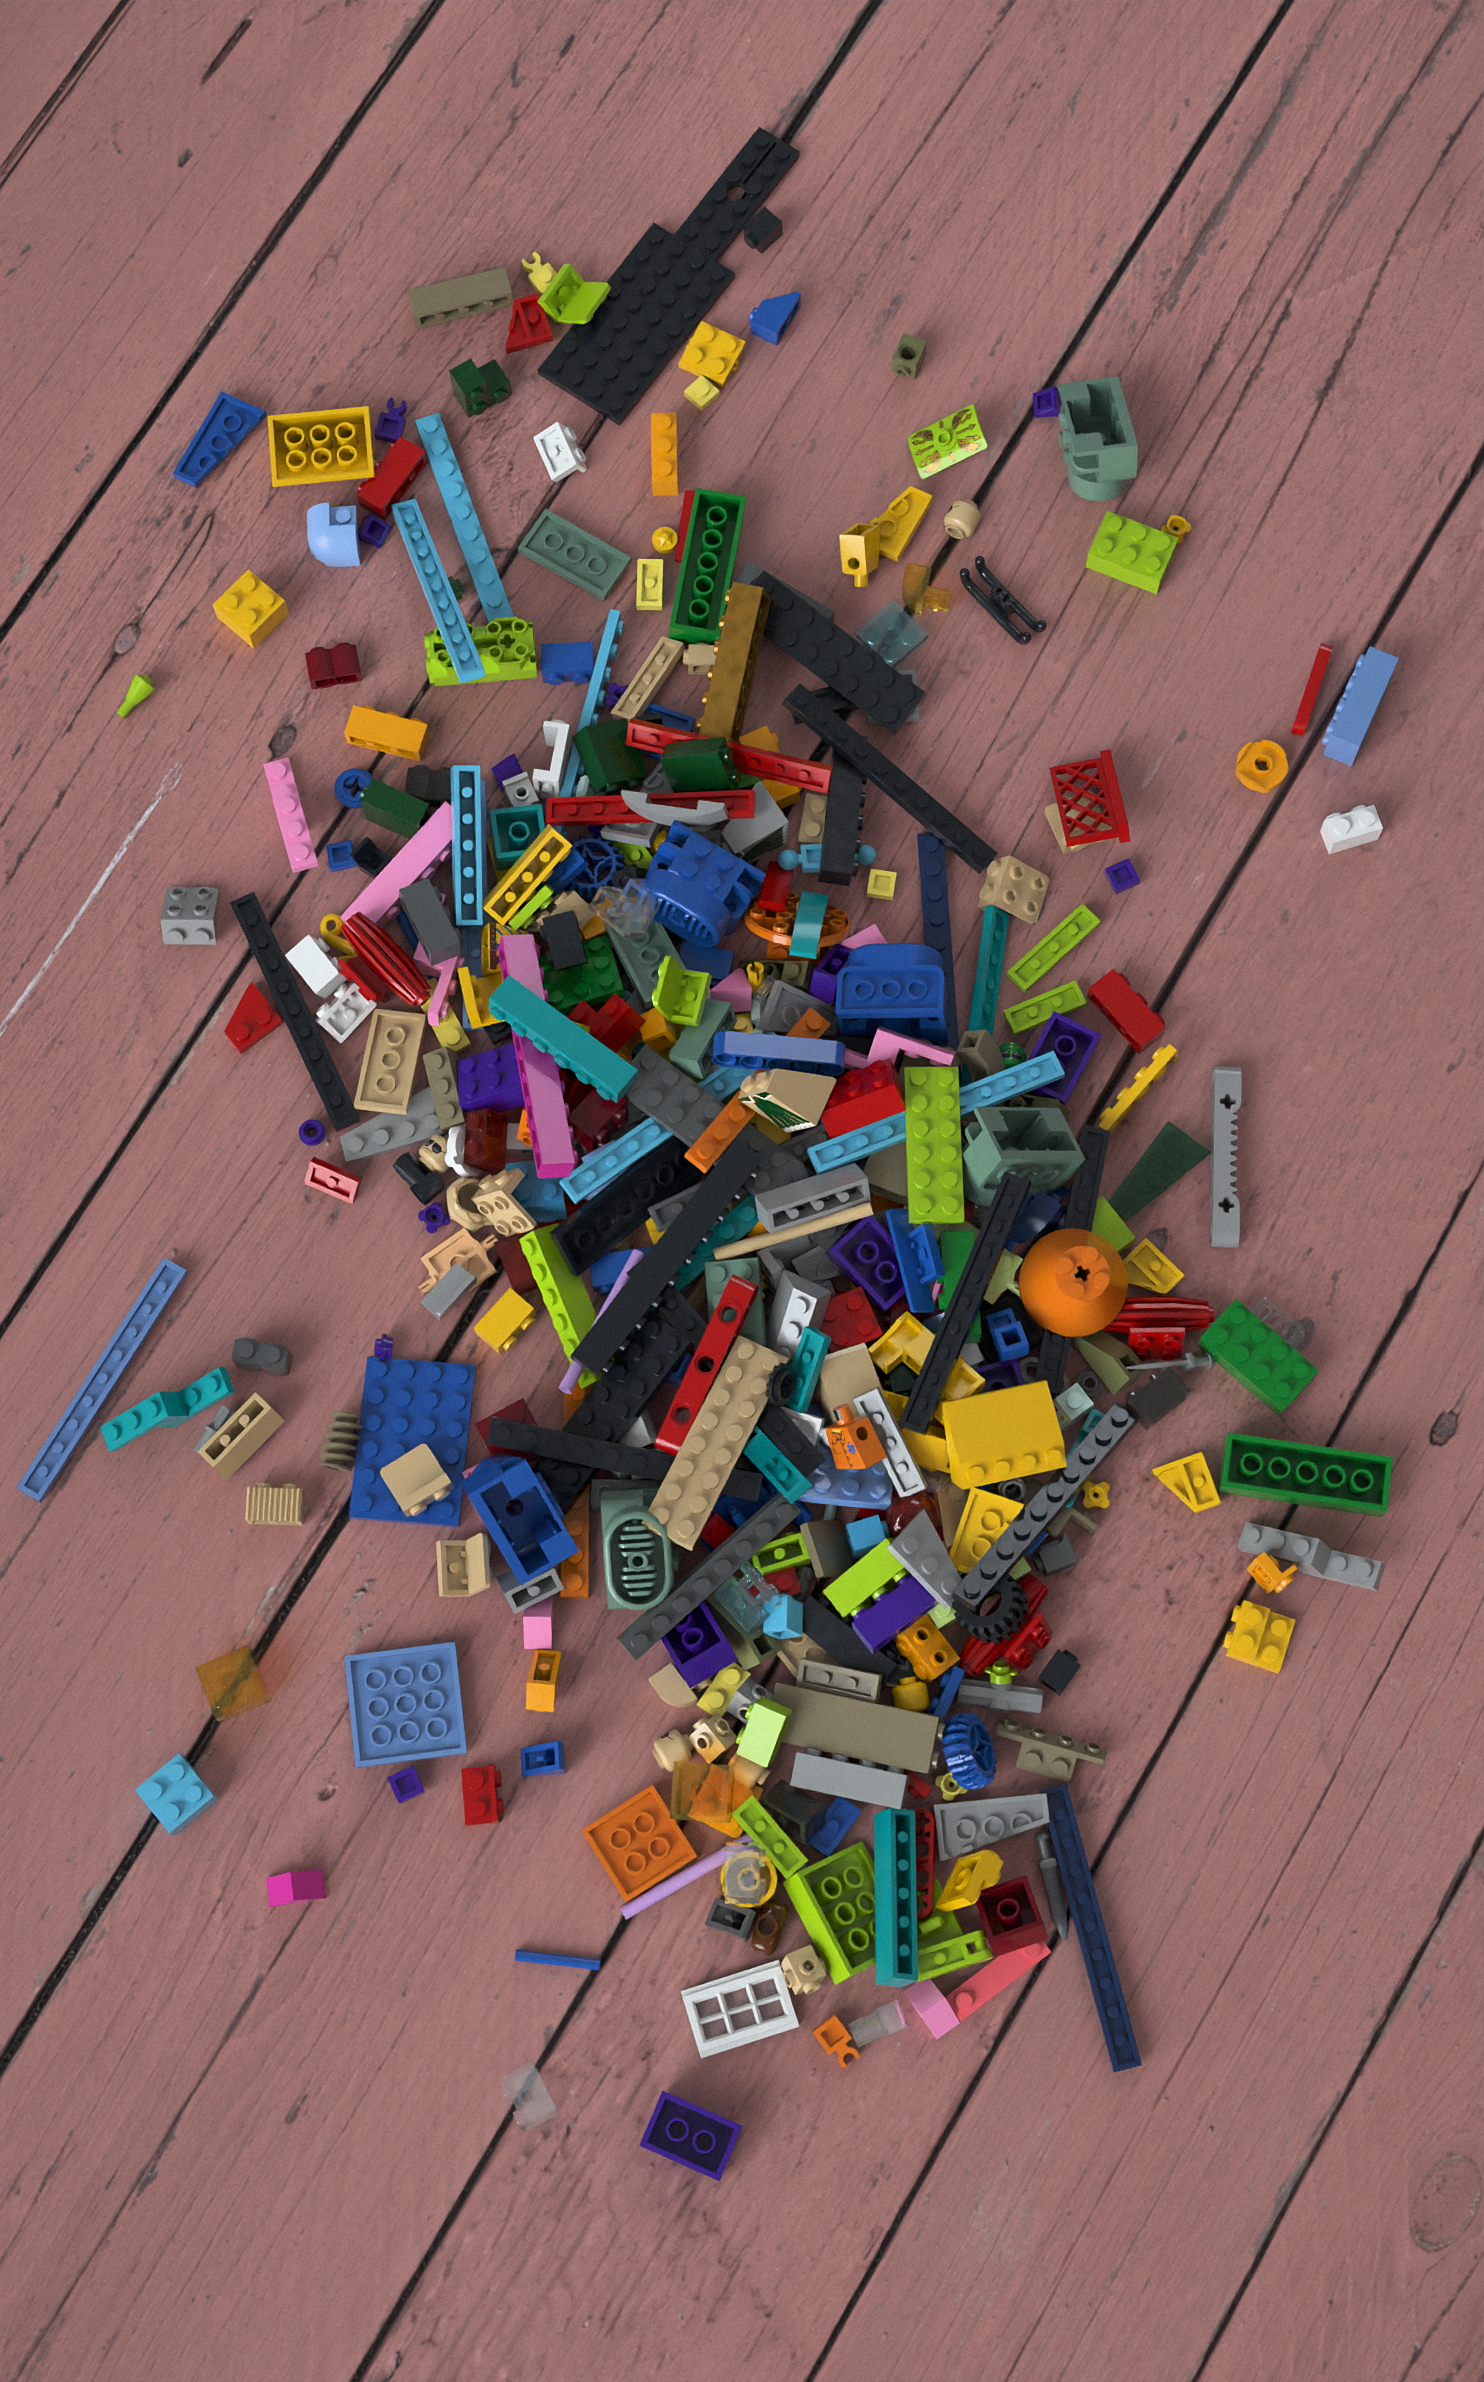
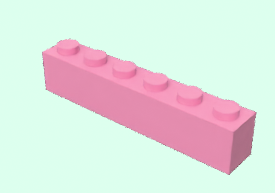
M445 801L341 915L340 918L344 923L355 913L361 912L383 929V926L389 920H394L401 911L402 905L400 903L399 889L427 878L431 880L436 873L435 869L442 862L445 863L451 858L452 820L450 804Z

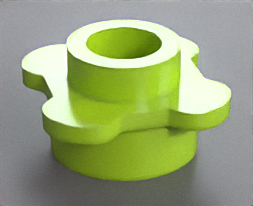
M1004 1661L994 1662L992 1667L984 1668L985 1673H990V1681L994 1684H1009L1012 1682V1676L1018 1674L1017 1669L1011 1668L1010 1664Z

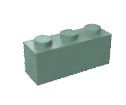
M706 998L699 1027L686 1025L682 1029L678 1041L669 1052V1060L674 1067L686 1076L704 1079L713 1064L714 1035L720 1031H732L737 1022L731 1003Z

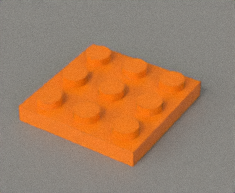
M653 1784L581 1830L625 1903L633 1900L698 1858Z

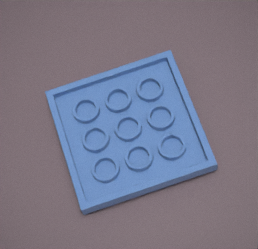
M809 1404L807 1413L824 1418L823 1428H827L829 1424L820 1406ZM820 1439L819 1444L814 1447L826 1461L806 1477L812 1486L796 1501L890 1511L893 1481L883 1461L881 1460L866 1469H836L831 1448L826 1446L822 1439Z
M455 1642L344 1656L356 1768L468 1754Z

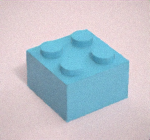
M180 1753L135 1789L149 1809L173 1836L178 1835L219 1800L187 1759Z

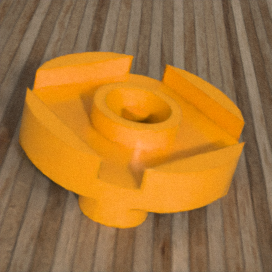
M1261 740V742L1253 743L1252 741L1247 743L1237 756L1236 777L1251 790L1268 793L1272 789L1277 788L1287 775L1288 764L1285 751L1275 742ZM1267 762V770H1258L1255 763Z

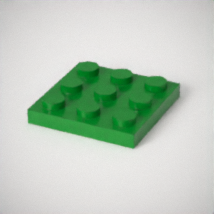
M607 935L584 942L588 964L556 971L554 966H549L546 954L540 956L538 963L539 967H543L544 970L542 985L543 989H547L548 1004L561 1014H570L582 1000L592 1007L607 1002L615 993L619 997L626 996Z

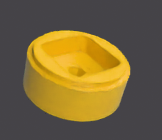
M661 527L653 533L652 544L657 552L669 554L676 549L678 538L673 529Z

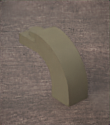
M987 1030L964 1031L956 1054L966 1064L970 1073L971 1083L1005 1070L1000 1049ZM1004 1102L994 1105L992 1107H1001L1003 1106ZM975 1113L960 1120L965 1128L970 1123L979 1122Z

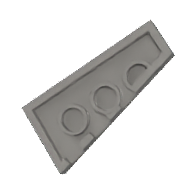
M1047 1793L934 1804L940 1862L1050 1822Z

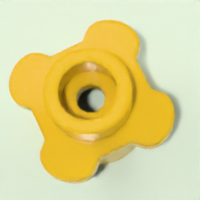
M1171 515L1167 524L1162 526L1161 531L1178 537V543H1181L1184 535L1191 531V524L1186 522L1181 516Z
M1087 1481L1082 1487L1085 1491L1082 1501L1083 1506L1087 1509L1091 1507L1106 1509L1110 1504V1501L1107 1499V1492L1110 1490L1109 1484L1106 1482L1093 1484ZM1098 1493L1099 1497L1095 1498L1093 1494Z

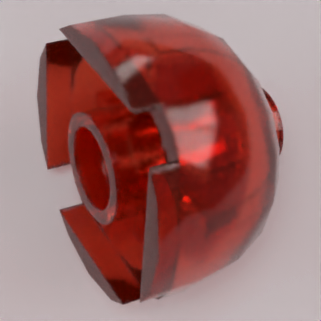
M924 1491L916 1492L910 1496L900 1497L898 1494L893 1497L891 1504L886 1508L884 1517L890 1536L895 1539L923 1509H925L937 1532L940 1526V1510L933 1497Z

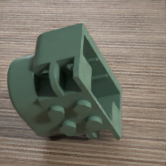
M1119 377L1058 384L1062 402L1060 412L1058 413L1059 426L1061 428V432H1058L1059 446L1063 447V461L1071 489L1078 496L1090 501H1107L1118 497L1128 487L1129 479H1134L1137 476L1138 444Z
M975 1107L973 1111L979 1122L970 1123L965 1128L968 1143L962 1149L963 1195L976 1204L990 1207L1004 1172L1031 1181V1187L1023 1204L1027 1203L1040 1190L1050 1192V1190L1054 1191L1060 1188L1085 1160L1060 1108Z
M660 1487L602 1491L603 1556L608 1609L628 1608L631 1610H647L660 1604L666 1598L670 1589L675 1586L674 1572H679L678 1549H673L672 1545H676V1543L670 1541V1538L667 1536L666 1526L660 1524L657 1517L648 1511ZM643 1520L657 1527L662 1537L649 1531L646 1525H641Z

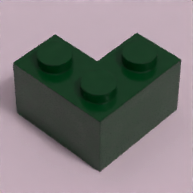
M469 359L449 370L453 395L468 418L473 415L482 414L488 407L495 403H502L512 395L510 381L495 359L479 368L476 367L472 359Z

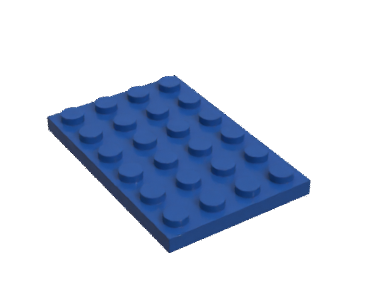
M367 1356L360 1416L362 1418L360 1419V1425L363 1426V1429L359 1430L358 1433L360 1440L357 1442L349 1518L459 1527L463 1497V1486L460 1481L464 1480L462 1472L466 1468L476 1366L385 1358L384 1361H379L380 1357ZM420 1444H426L452 1482L454 1489L450 1490L451 1493L440 1501L434 1500L426 1505L427 1508L420 1514L406 1517L380 1475V1471Z

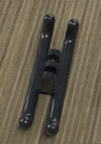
M983 556L976 557L975 567L983 580L992 588L990 598L972 581L967 568L960 570V580L965 589L1016 642L1021 645H1027L1031 641V635L1028 632L1022 633L1007 618L1013 612L1033 631L1044 632L1047 627L1044 620L1037 621L989 571Z

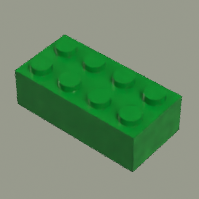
M1237 1299L1219 1316L1197 1343L1199 1348L1205 1353L1211 1354L1222 1368L1279 1417L1319 1372L1315 1366Z

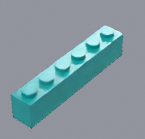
M510 975L490 996V1013L499 1021L505 1020L511 1025L512 1030L521 1037L525 1035L533 1041V1045L539 1051L551 1054L559 1066L571 1069L582 1083H590L604 1099H611L618 1103L637 1081L638 1070Z
M889 1807L874 1815L876 1984L903 1987L918 1981L915 1810Z

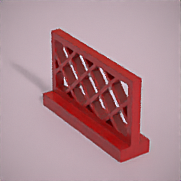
M1110 749L1100 751V758L1049 767L1067 847L1117 837L1120 843L1130 842L1128 820ZM1097 768L1098 770L1092 777L1083 773L1087 769ZM1066 773L1071 775L1066 782L1058 779L1056 776ZM1077 779L1087 782L1082 788L1072 785ZM1093 785L1098 788H1101V791L1097 795H1094L1087 791ZM1067 790L1076 794L1071 800L1062 797ZM1082 797L1091 800L1086 807L1077 804ZM1097 804L1106 807L1101 814L1092 810ZM1071 809L1080 812L1075 819L1066 815ZM1086 816L1096 819L1090 826L1081 822ZM1103 822L1111 826L1112 829L1100 831L1096 828ZM1075 828L1085 831L1082 835L1070 837V833Z

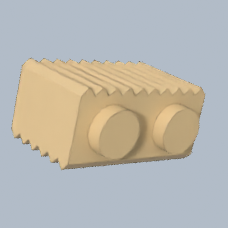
M255 1483L254 1488L247 1487L245 1521L248 1524L303 1525L305 1492L303 1489L298 1488L299 1485L282 1484V1488H271V1484Z

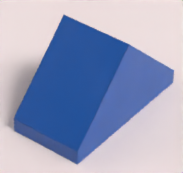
M554 1741L521 1748L522 1777L566 1774L563 1742Z

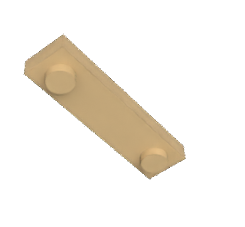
M664 636L660 638L611 711L614 720L626 718L629 723L631 718L636 719V717L644 713L683 655L684 649H686L683 642Z

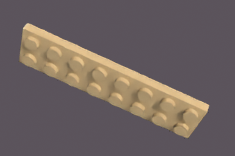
M738 1335L648 1510L657 1517L660 1524L666 1526L667 1536L670 1538V1541L688 1550H693L768 1402L769 1397L766 1396L768 1389L766 1383L769 1381L768 1375L773 1373L774 1366H779L781 1362L787 1364L789 1358ZM643 1520L641 1525H646L649 1531L662 1537L657 1527Z

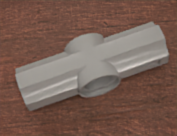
M961 1679L958 1686L957 1703L982 1706L986 1707L987 1710L996 1712H1011L1012 1710L1035 1714L1041 1713L1043 1689L1014 1686L1013 1683L1000 1685L994 1684L990 1680L989 1682L969 1679Z

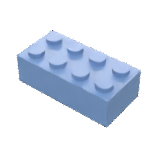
M1371 646L1366 655L1361 653L1322 741V744L1326 746L1323 755L1352 767L1399 659L1398 657Z

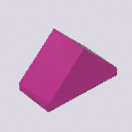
M323 1870L288 1872L266 1879L269 1907L326 1899Z

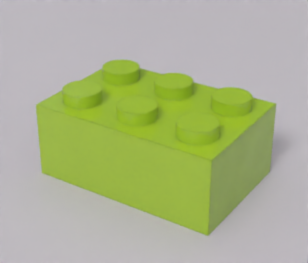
M1107 511L1089 550L1086 567L1157 594L1175 554L1179 538Z
M895 1538L883 1540L823 1590L824 1594L843 1618L854 1617L857 1612L865 1607L869 1610L873 1607L870 1604L872 1601L876 1600L887 1590L891 1593L894 1590L892 1585L895 1582L897 1583L907 1574H911L887 1549L888 1545Z

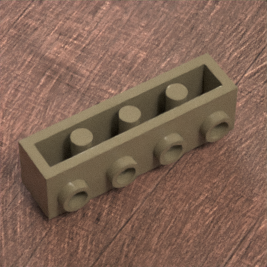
M494 267L485 272L469 273L460 278L444 279L436 284L420 285L408 290L417 329L513 306L514 304L505 267Z

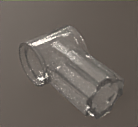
M898 1999L875 2009L874 2013L848 2024L858 2048L884 2035L886 2037L910 2026Z

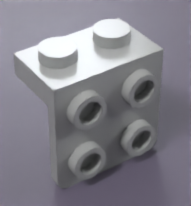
M178 886L167 889L160 918L164 944L216 945L215 914L219 898L218 888Z

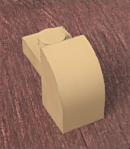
M669 1663L650 1677L649 1683L667 1704L675 1707H689L698 1702L693 1692L696 1689L698 1692H701L713 1683L710 1679L714 1677V1674L694 1687L689 1688L673 1664Z

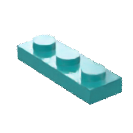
M805 1326L792 1364L796 1374V1388L792 1398L786 1405L798 1413H807L832 1339L813 1326Z

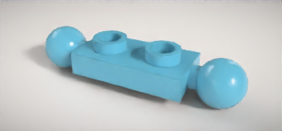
M822 844L800 845V854L790 849L784 850L779 854L778 863L784 870H792L798 864H801L802 873L819 872ZM861 845L859 854L854 856V861H858L861 865H870L876 859V851L870 845Z

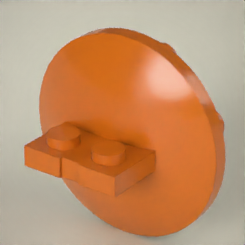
M789 892L784 912L758 908L759 898L753 899V903L745 911L744 921L753 933L768 940L766 960L809 961L817 967L820 960L821 947L839 943L849 935L850 920L847 912L828 904L821 929L816 959L789 955L799 906L797 902H800L801 897H797V894Z

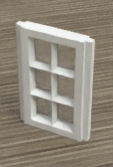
M779 1960L681 1991L701 2059L799 2027Z

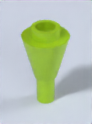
M141 674L140 677L134 675L125 698L126 700L116 713L125 719L134 706H137L156 691L152 687L155 682L144 674Z

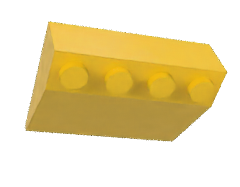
M369 406L267 416L273 487L375 477L373 429Z
M1046 1380L941 1402L951 1481L964 1490L1067 1467L1064 1440Z

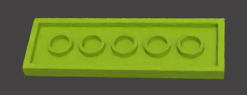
M904 1067L909 1224L964 1223L958 1067Z

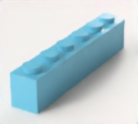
M453 765L451 768L453 927H480L483 925L480 765Z

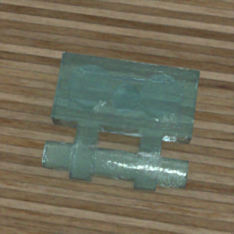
M745 1562L740 1567L745 1576L739 1580L736 1576L731 1575L713 1596L748 1634L752 1635L771 1615L764 1606L770 1602L775 1608H778L783 1603V1600L778 1595V1590L762 1578L763 1574L757 1567L753 1568L749 1562ZM752 1585H755L760 1591L756 1598L748 1590Z

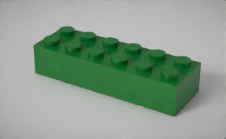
M696 488L668 638L689 644L704 642L709 645H715V641L717 639L720 640L722 630L719 629L722 614L726 613L727 604H725L727 589H730L745 512V496Z
M1227 1433L1223 1442L1217 1492L1382 1517L1388 1508L1393 1457Z

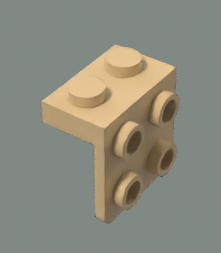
M1082 797L1077 804L1086 807L1091 800ZM1057 803L1045 808V815L1063 854L1080 851L1086 846L1095 843L1091 842L1067 847ZM1098 804L1092 809L1097 813H1102ZM1071 809L1066 815L1075 819L1080 812ZM1086 816L1081 822L1090 826L1096 819ZM1102 822L1096 829L1104 831L1112 828ZM1075 828L1070 833V837L1082 835L1085 831Z
M1010 855L992 860L987 868L985 885L979 894L978 908L985 911V907L994 905L1029 924L1036 923L1049 885V877Z
M562 891L554 897L553 901L542 912L539 910L534 915L535 919L526 929L530 933L540 932L539 926L543 925L542 918L573 910L576 912L581 930L596 912L575 891Z
M519 1168L509 1171L503 1170L493 1176L491 1174L487 1175L480 1181V1188L471 1198L477 1205L478 1210L495 1225L496 1230L507 1237L533 1230L537 1225L536 1221L511 1195L525 1176Z
M420 1444L380 1471V1475L406 1517L420 1514L427 1508L426 1505L434 1500L440 1501L451 1493L450 1490L454 1489L452 1482L426 1444Z
M479 1533L467 1540H439L436 1542L439 1597H471L490 1587L493 1580V1571L489 1567L491 1542L488 1540L487 1533Z

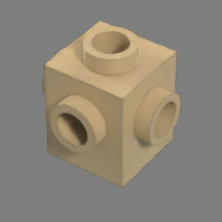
M718 1713L710 1719L706 1716L701 1718L693 1725L696 1731L688 1737L695 1750L703 1756L708 1764L723 1755L736 1743L737 1739L736 1734L732 1731L727 1721Z
M812 1945L787 1954L781 1963L784 1971V1981L789 1988L792 1987L795 1995L802 1992L808 1995L821 1988V1983L826 1976V1967L823 1960L817 1957Z

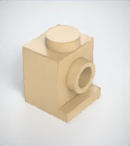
M699 642L695 645H689V649H684L683 665H688V674L708 675L710 666L715 664L714 645Z

